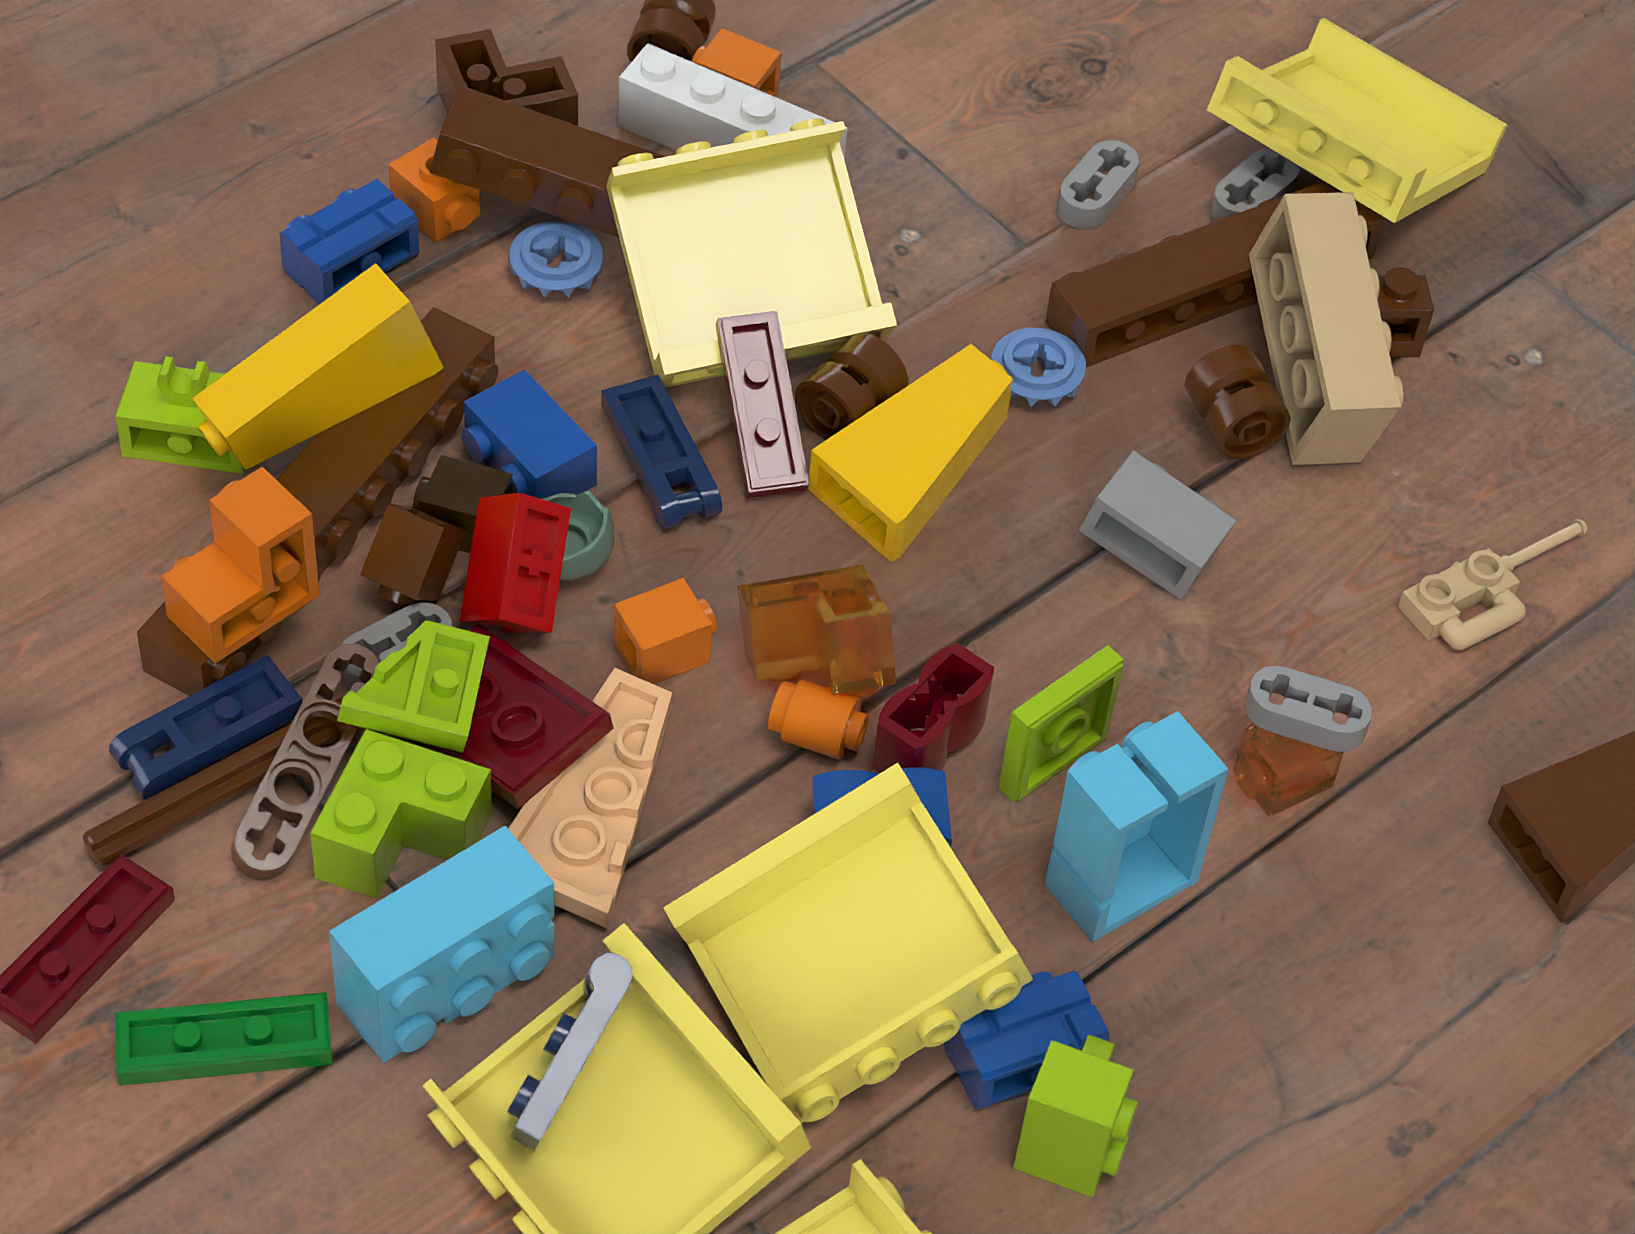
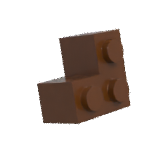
M491 29L435 39L437 90L446 113L449 111L458 85L578 126V93L562 56L506 67Z

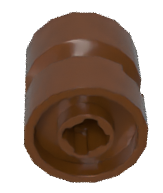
M645 0L640 11L641 16L636 22L627 44V56L630 63L647 43L692 62L698 48L704 46L713 26L716 15V7L713 0Z
M858 333L852 335L829 357L826 363L818 366L798 385L795 390V401L798 411L806 424L818 436L827 440L907 387L909 379L903 362L887 343L874 335Z
M1232 344L1217 348L1204 355L1192 366L1186 375L1184 384L1198 413L1202 418L1206 419V426L1221 454L1230 459H1245L1270 449L1282 439L1289 429L1291 421L1285 404L1275 387L1269 384L1270 381L1256 354L1246 345Z

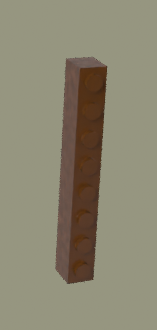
M433 307L421 320V323L444 368L432 377L317 434L276 479L312 513L318 582L322 573L336 557L342 558L351 550L357 539L358 532L373 515L380 516L386 510L395 490L409 475L415 476L420 472L427 461L429 452L444 435L450 436L456 431L464 415V401L494 386L498 376V366L495 364L494 336ZM164 602L137 631L143 671L191 696L244 668L245 661L262 642L267 643L275 637L283 620L215 664L167 617Z

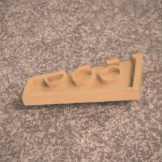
M617 668L613 669L593 699L594 703L610 713L614 729L526 802L508 828L554 882V905L607 929L672 708V692Z

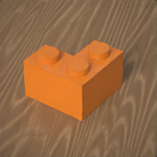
M260 467L241 480L227 484L216 496L209 499L214 542L194 555L183 557L169 571L161 575L167 617L215 664L320 596L312 513L263 467Z

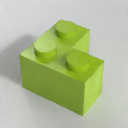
M366 729L310 832L315 878L378 899L404 846L448 860L477 843L492 816L491 769Z

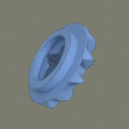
M564 221L542 222L526 228L513 240L509 250L511 274L519 277L523 289L537 287L544 298L551 291L560 290L569 298L574 288L590 289L594 276L602 274L603 249L598 239L584 227ZM560 250H563L565 261H561L558 268H549L548 263H551L555 256L558 257Z
M1024 328L1013 331L998 341L991 355V360L1000 363L1008 375L1013 378L1010 399L1018 396L1025 397L1030 408L1038 400H1046L1056 407L1063 396L1075 397L1079 385L1084 381L1086 361L1082 351L1071 339L1053 330ZM1037 357L1042 358L1041 365L1044 366L1043 375L1039 377L1031 375L1032 364H1036Z

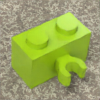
M165 356L161 365L134 361L115 415L122 457L243 474L245 468L231 451L220 457L201 434L197 426L206 419L192 399L226 373L210 372L208 365L204 361H197L195 369L174 366L173 357Z
M1088 1034L1081 1051L1051 1040L1028 1098L1013 1169L1092 1198L1102 1173L1116 1176L1129 1140L1128 1133L1139 1101L1126 1097L1134 1069L1110 1061L1115 1047L1114 1043Z

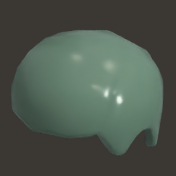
M585 491L579 495L558 493L543 498V500L571 508L560 580L570 582L594 574L609 559L614 546V524L609 507L605 508L591 491Z

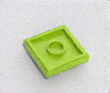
M1109 645L1012 711L998 789L1013 803L1023 799L1108 738L1124 666V659Z

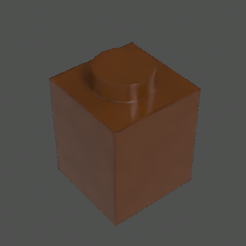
M388 504L360 575L380 584L377 591L378 595L400 605H413L415 600L438 601L466 531L413 507Z

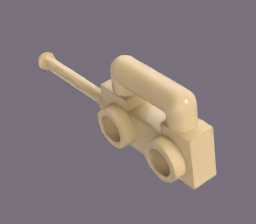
M1575 519L1572 521V525L1510 556L1503 555L1500 557L1492 552L1490 548L1476 551L1468 559L1460 563L1458 561L1453 563L1450 568L1439 574L1428 575L1419 584L1403 591L1398 608L1428 641L1441 635L1453 649L1465 650L1520 622L1524 618L1526 609L1516 596L1520 581L1512 573L1514 567L1577 535L1580 537L1584 536L1587 532V524L1581 519ZM1480 602L1488 609L1465 622L1459 619L1460 612Z

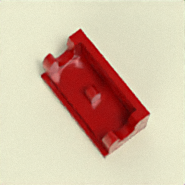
M522 493L479 498L459 622L472 626H477L478 624L481 626H501L500 632L552 633L571 514L570 507Z

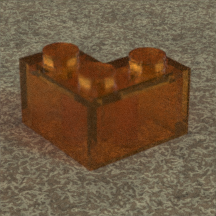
M863 565L737 586L745 656L756 680L767 679L771 682H789L799 678L803 672L820 670L832 695L846 693L855 697L870 695L876 692L879 687L897 684L890 612Z

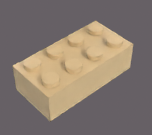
M1353 192L1285 194L1249 253L1276 389L1291 417L1286 437L1292 465L1361 462L1403 404V385L1401 379L1393 373L1389 355L1391 348L1390 328L1381 319L1377 301L1379 278L1376 270L1370 268L1366 252L1367 225L1364 217L1358 216Z

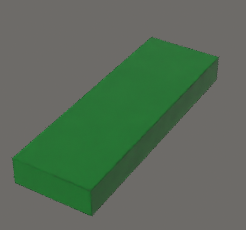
M327 992L115 1012L116 1074L119 1086L333 1065Z

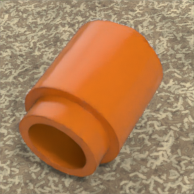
M803 679L797 684L783 681L777 690L771 706L768 730L781 734V741L842 760L848 749L857 752L861 747L868 727L869 714L860 712L861 698Z

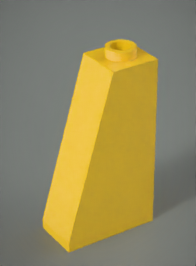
M375 263L193 397V401L206 419L197 428L220 457L231 451L247 470L432 377L441 371L444 366L411 302Z
M972 344L968 345L811 450L808 490L886 559L893 563L903 555L1007 419L1013 378L1008 375L1000 363L990 360Z

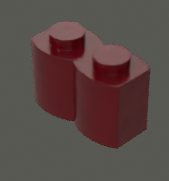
M959 643L949 645L935 653L922 668L918 683L909 685L895 693L882 708L878 719L872 769L880 774L898 763L902 769L930 768L942 771L948 753L970 743L979 734L985 723L994 666Z

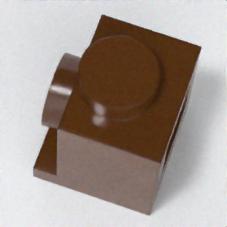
M1403 267L1392 268L1386 272L1385 276H1378L1379 295L1377 299L1382 321H1385L1387 324H1400L1402 333H1391L1389 355L1390 358L1420 357L1434 312L1426 275H1417L1412 270Z

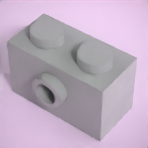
M1133 450L1098 495L1079 531L1182 601L1215 556L1237 520L1221 510L1210 499L1200 496L1169 475L1163 467L1150 462Z

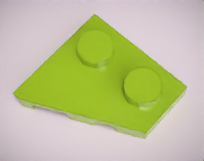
M425 620L407 637L405 646L401 650L391 652L376 666L373 677L356 693L350 690L343 697L337 721L463 753L470 730L490 636Z

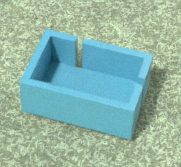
M1178 711L1155 724L1148 721L1138 725L1124 738L1121 747L1119 744H1116L1101 753L1091 751L1083 755L1073 763L1067 772L1044 885L1091 942L1096 941L1198 882L1229 768Z
M506 826L500 828L329 930L336 1005L383 1063L402 1051L408 1053L419 1049L434 1035L437 1028L435 1023L442 1019L449 1023L460 1015L470 1016L477 1013L489 1003L494 994L518 979L525 981L535 977L547 966L550 959L555 957L554 923L551 921V918L554 917V882Z

